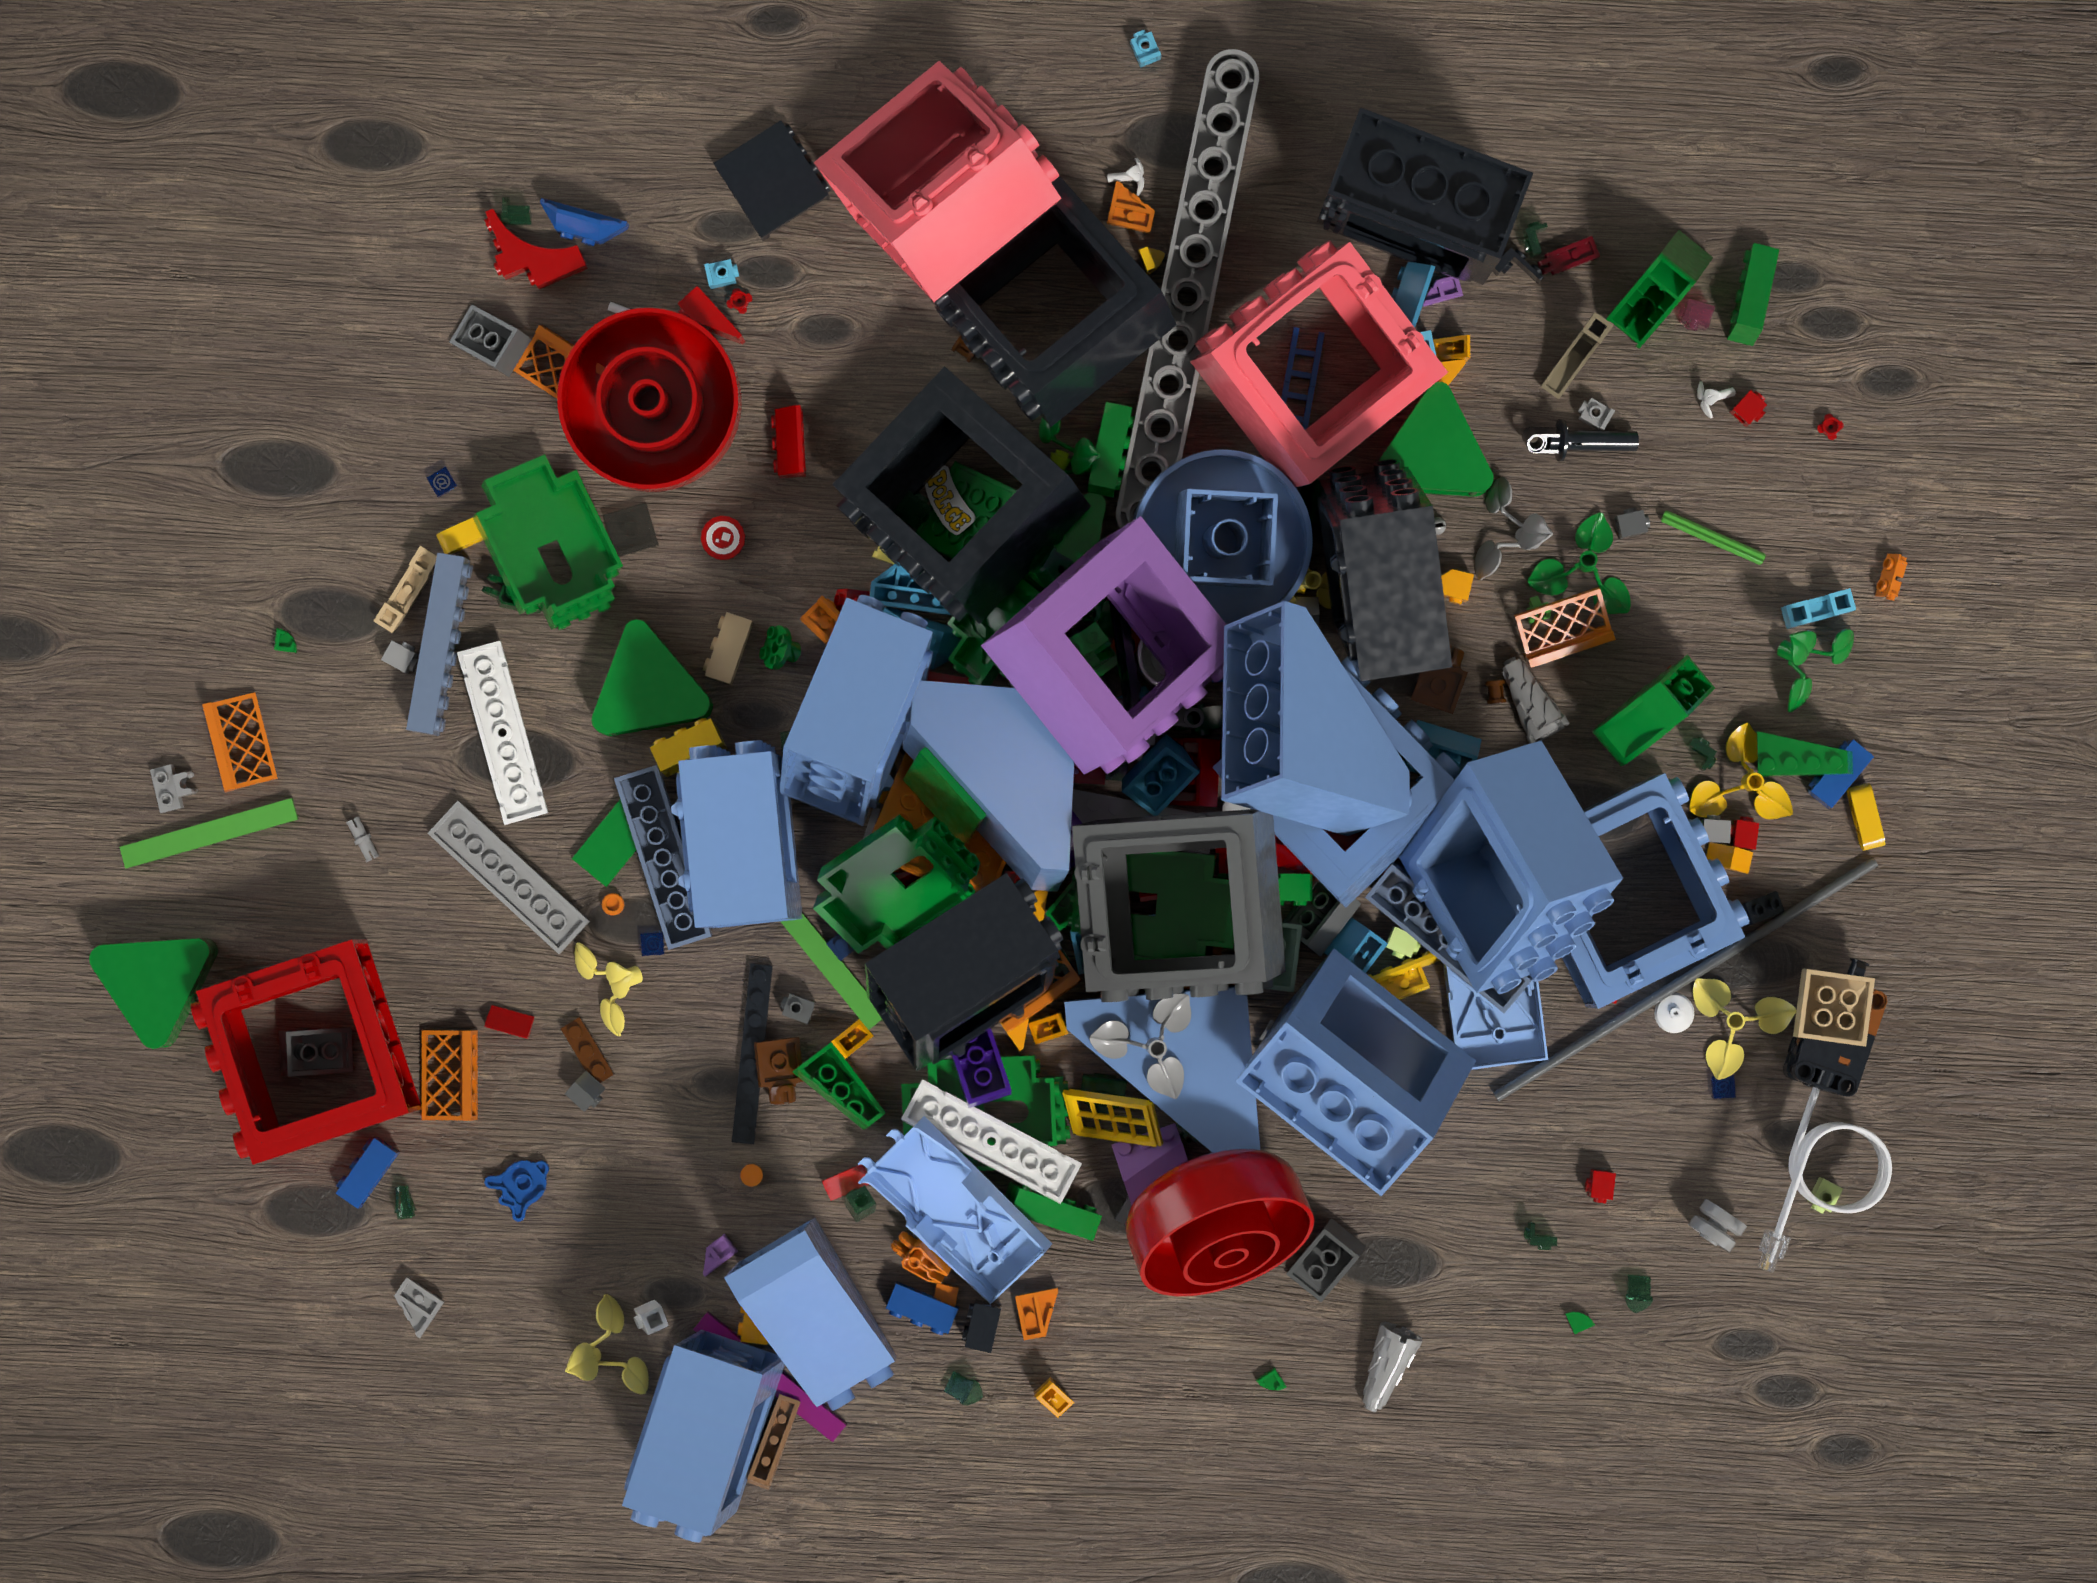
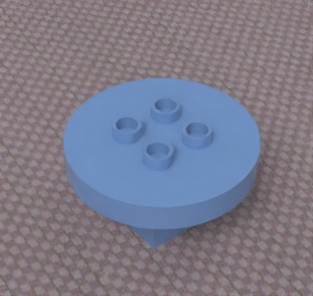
M1210 450L1193 454L1176 462L1159 474L1149 485L1134 513L1133 520L1140 516L1144 519L1226 625L1282 601L1289 602L1302 584L1309 567L1312 553V528L1308 510L1301 495L1292 482L1279 469L1262 458L1249 453L1235 450Z

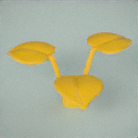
M1744 723L1737 727L1726 742V754L1729 760L1732 762L1741 761V765L1748 771L1742 777L1741 785L1720 792V788L1715 782L1703 781L1696 785L1692 791L1689 804L1690 812L1696 816L1707 818V815L1718 816L1727 807V802L1723 795L1745 789L1747 791H1756L1759 794L1754 799V808L1760 817L1764 819H1778L1793 815L1792 804L1784 788L1775 782L1764 783L1763 776L1759 773H1754V770L1746 764V762L1752 763L1758 760L1757 734L1749 723Z

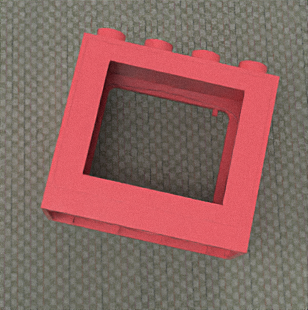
M940 61L935 63L814 162L854 220L933 302L1061 199L1052 185V182L1059 177V174L1044 155L1037 158L1038 154L1035 149L1039 146V143L1026 126L1021 124L1018 127L1016 120L1003 105L998 107L983 86L977 88L973 79L962 67H959L952 73Z
M1330 240L1320 247L1316 246L1297 261L1303 270L1302 273H1299L1295 267L1288 273L1281 274L1263 288V291L1269 297L1268 300L1265 301L1260 295L1253 301H1247L1228 317L1235 325L1233 328H1230L1225 323L1217 329L1215 327L1194 343L1200 354L1190 361L1262 457L1279 469L1295 487L1311 484L1448 373L1424 341L1423 335L1415 329L1384 288L1380 278L1372 272L1350 242L1338 248ZM1319 288L1380 370L1307 429H1304L1248 356L1246 347L1251 341L1255 346L1259 345L1260 342L1256 337Z

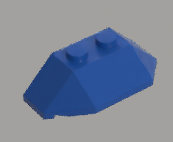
M544 198L540 200L555 230L560 233L561 238L573 240L574 237L581 239V243L594 246L595 243L601 245L629 228L628 222Z

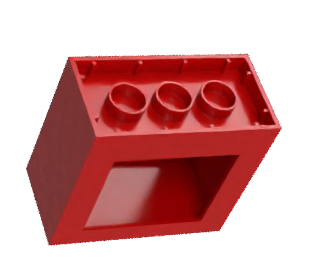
M351 939L196 991L199 1001L190 1005L192 1016L198 1029L208 1027L213 1044L205 1047L206 1059L213 1073L222 1070L227 1087L219 1090L220 1102L227 1116L236 1113L241 1131L233 1133L234 1145L241 1159L250 1156L252 1165L422 1109L367 939ZM340 978L376 1088V1094L280 1127L242 1010Z

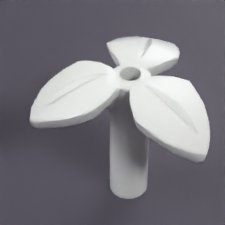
M1138 158L1134 159L1137 165L1132 166L1126 172L1110 173L1107 175L1109 183L1136 181L1138 185L1137 196L1143 190L1144 169Z
M1699 381L1697 398L1702 400L1700 407L1705 415L1713 418L1709 405H1713L1718 400L1735 396V389L1733 387L1721 391L1707 389L1704 392L1703 382Z

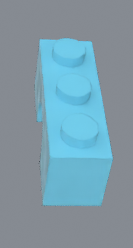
M1851 588L1818 598L1781 607L1786 629L1849 613L1855 611L1856 607Z

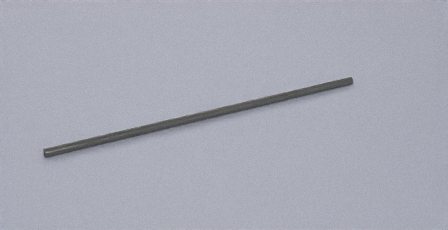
M1873 857L1869 858L1745 935V938L1724 948L1550 1056L1548 1060L1542 1061L1493 1092L1494 1096L1499 1102L1875 869L1878 867L1877 862Z

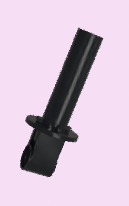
M1558 419L1555 427L1531 426L1522 433V440L1530 452L1554 453L1556 460L1561 462L1564 461L1567 450L1637 451L1639 445L1637 431L1568 430L1564 419ZM1538 437L1536 442L1530 443L1532 438Z

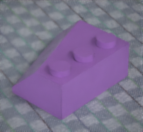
M1175 1123L1160 1128L1163 1140L1162 1146L1151 1147L1124 1142L1112 1144L1131 1205L1154 1180L1174 1167L1188 1161Z

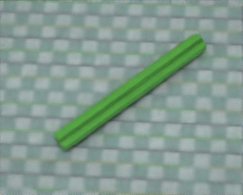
M1665 511L1661 517V522L1758 565H1761L1765 559V553L1670 511Z

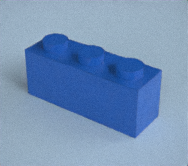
M1854 739L1848 742L1844 741L1838 747V749L1853 752V774L1820 775V777L1816 775L1808 784L1811 788L1807 792L1827 809L1833 808L1874 758L1871 753Z
M379 1137L373 1140L369 1139L362 1148L365 1152L361 1158L356 1157L349 1167L352 1171L347 1177L343 1176L336 1185L339 1188L336 1194L357 1209L363 1206L400 1153Z
M897 1281L886 1309L890 1310L889 1314L901 1318L903 1315L910 1318V1323L920 1327L925 1324L931 1327L930 1331L943 1335V1333H949L959 1306L955 1305L953 1307L932 1295Z

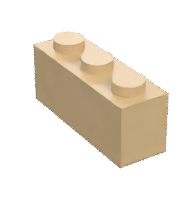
M726 612L725 616H721L717 627L721 629L718 638H713L710 647L713 650L711 659L707 658L703 667V671H706V677L732 685L754 623L752 620Z

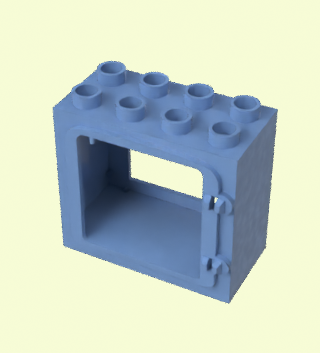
M860 595L857 601L846 598L783 747L780 781L781 794L861 826L864 825L870 808H876L883 791H889L892 787L894 780L890 773L903 744V734H899L920 681H927L933 653V651L929 650L933 632L926 629L928 623L925 619L909 612H903L900 619L884 613L885 605L879 600L866 595Z
M1348 656L1341 664L1397 752L1420 776L1416 779L1418 783L1410 789L1413 800L1409 809V815L1369 828L1346 851L1321 828L1273 815L1275 835L1345 908L1400 856L1462 771L1446 753L1442 752L1434 759L1427 752L1433 746L1429 741L1430 738L1412 719L1404 727L1401 726L1396 720L1402 714L1398 710L1399 706L1380 687L1371 695L1365 689L1370 680L1360 681ZM1221 759L1212 768L1222 779Z
M762 740L735 743L736 755H731L730 751L721 749L717 745L689 748L690 760L678 761L679 772L676 775L678 799L671 806L672 814L678 816L680 820L685 866L684 874L678 878L680 886L686 888L689 911L694 913L695 928H721L802 919L791 797L780 793L783 757L775 754V747L763 743Z
M1542 741L1468 762L1399 856L1414 883L1412 892L1419 901L1425 902L1448 942L1446 949L1448 955L1453 960H1458L1476 993L1494 987L1498 994H1503L1518 986L1522 981V977L1531 975L1533 981L1538 982L1555 973L1558 967L1554 961L1566 956L1576 948L1573 938L1584 934L1595 925L1592 915L1603 911L1614 902L1611 892L1623 879Z
M1665 773L1652 776L1583 810L1598 836L1648 813L1700 919L1699 922L1606 966L1589 930L1582 935L1574 937L1573 941L1576 944V948L1562 957L1587 1008L1599 1009L1745 938L1741 927L1749 924L1748 916L1738 899L1734 901L1727 900L1721 886L1729 883L1728 875L1718 858L1712 861L1707 859L1701 846L1709 842V837L1698 818L1693 820L1687 819L1681 805L1688 802L1689 797L1678 777L1668 779Z
M1333 949L1284 1006L1236 1082L1382 1196L1435 1137L1476 1060L1342 954Z
M700 1330L674 1345L672 1354L664 1362L625 1482L624 1490H626V1495L622 1506L633 1510L630 1518L632 1521L654 1528L657 1527L659 1521H668L677 1525L674 1533L676 1536L699 1543L703 1536H711L737 1512L785 1364L777 1354L705 1330Z

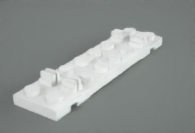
M496 641L457 652L504 825L549 813L502 642ZM502 728L507 731L504 737H500L498 731Z
M923 1079L901 1118L902 1121L914 1126L925 1116L959 1151L1059 1204L1062 1203L1082 1163L1058 1152L1054 1148L978 1108H968L966 1102L948 1092L942 1091ZM990 1137H993L996 1140V1143L993 1146L987 1143V1140Z

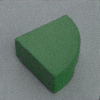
M277 628L274 650L297 653V644L293 636L287 631Z
M1574 1311L1565 1313L1574 1334L1595 1326L1594 1322L1583 1313Z
M1275 1368L1256 1379L1260 1386L1268 1390L1287 1388Z

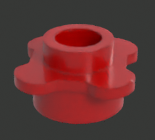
M735 288L732 290L730 300L727 301V307L730 309L734 308L740 314H744L747 312L749 302L753 299L750 293L745 294L739 288Z
M1826 414L1822 424L1817 426V431L1825 434L1829 440H1834L1837 438L1836 434L1843 429L1844 424L1842 421L1834 418L1832 414Z

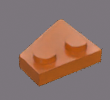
M1116 181L1107 224L1150 234L1155 210L1125 188L1121 182Z
M1058 1287L1015 1296L1024 1341L1046 1336L1058 1294Z

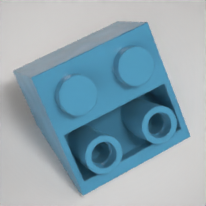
M1351 917L1324 953L1328 955L1335 949L1366 973L1388 943Z

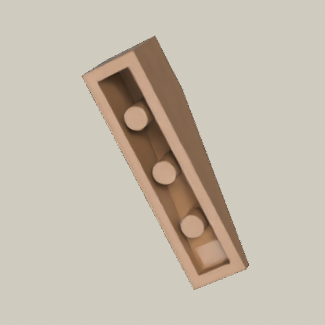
M779 1394L748 1475V1483L767 1490L770 1489L801 1403L800 1401Z

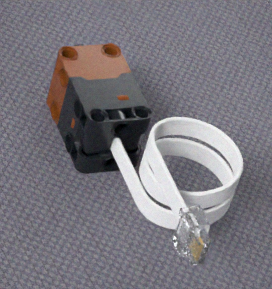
M1850 958L1852 962L1847 975L1864 977L1866 966L1869 967V963ZM1873 990L1866 1047L1794 1036L1789 1044L1788 1054L1783 1065V1073L1787 1078L1811 1087L1812 1091L1790 1152L1789 1174L1792 1181L1775 1231L1765 1229L1758 1251L1762 1252L1758 1267L1765 1271L1774 1273L1778 1258L1784 1259L1791 1238L1782 1235L1797 1190L1808 1201L1820 1207L1840 1213H1856L1874 1206L1884 1196L1889 1186L1892 1175L1891 1157L1882 1140L1871 1131L1848 1123L1830 1122L1813 1128L1805 1135L1820 1091L1823 1090L1847 1097L1853 1096L1857 1092L1887 1005V996L1882 991ZM1837 1129H1851L1863 1135L1874 1147L1878 1158V1174L1872 1189L1864 1198L1849 1205H1830L1824 1203L1810 1192L1802 1177L1809 1153L1814 1144L1826 1133Z

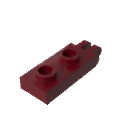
M1590 236L1545 254V259L1537 263L1539 267L1548 264V268L1541 270L1542 275L1551 272L1552 276L1595 260L1600 257L1593 237Z

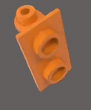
M1887 553L1883 562L1880 579L1876 585V597H1886V599L1891 601L1898 597L1902 582L1895 580L1896 576L1903 578L1908 564L1906 557L1901 556V554Z

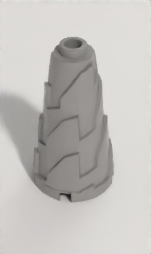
M1512 657L1503 663L1505 667L1502 668V673L1511 691L1513 702L1530 744L1536 742L1535 740L1538 738L1542 741L1565 728L1564 725L1570 724L1565 714H1562L1557 704L1534 678L1524 661Z
M1390 1322L1380 1323L1372 1351L1374 1354L1368 1369L1369 1375L1363 1391L1364 1397L1362 1402L1365 1404L1364 1407L1372 1412H1377V1409L1381 1410L1386 1405L1395 1386H1398L1406 1367L1409 1368L1423 1341L1422 1337L1405 1327L1401 1329L1395 1328L1397 1324Z

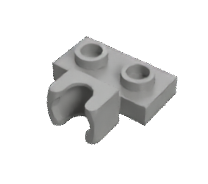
M174 764L150 770L160 813L184 808L182 797L198 792L197 788L191 789L186 786L187 779L194 776L192 771L176 774Z

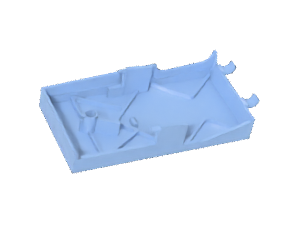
M925 1116L905 1135L897 1129H892L886 1136L894 1138L896 1143L876 1163L869 1157H864L858 1163L867 1168L866 1175L858 1183L871 1185L904 1215L906 1227L990 1304L1043 1256L1052 1245Z

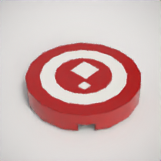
M729 516L712 518L705 524L701 532L703 549L716 560L726 561L734 558L741 553L745 546L746 536L743 527L737 520Z

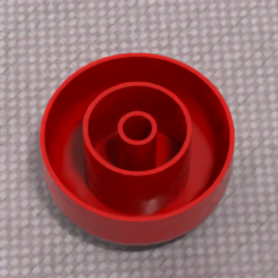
M636 308L622 311L603 319L585 332L576 342L566 358L560 374L557 407L561 426L567 441L578 457L590 469L612 483L628 489L661 492L680 488L696 481L713 469L723 458L738 430L741 418L742 394L739 378L732 360L718 340L706 328L687 316L674 311L659 308ZM597 363L605 367L601 375L596 373Z
M1231 1149L1206 1154L1184 1162L1154 1180L1133 1202L1126 1221V1235L1141 1280L1146 1287L1154 1292L1168 1296H1196L1241 1285L1282 1264L1296 1253L1309 1238L1314 1227V1216L1300 1180L1287 1161L1264 1150Z

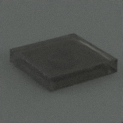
M646 502L603 515L610 540L619 557L659 546Z

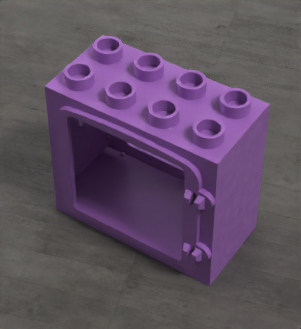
M1140 516L1098 541L981 646L1082 773L1086 774L1101 767L1108 774L1125 760L1130 763L1142 755L1150 747L1146 741L1154 733L1159 736L1171 728L1179 720L1175 713L1183 706L1185 709H1188L1200 701L1207 694L1204 686L1211 680L1215 683L1223 678L1224 626L1226 623ZM1106 596L1165 670V677L1129 711L1124 709L1065 635L1074 624Z

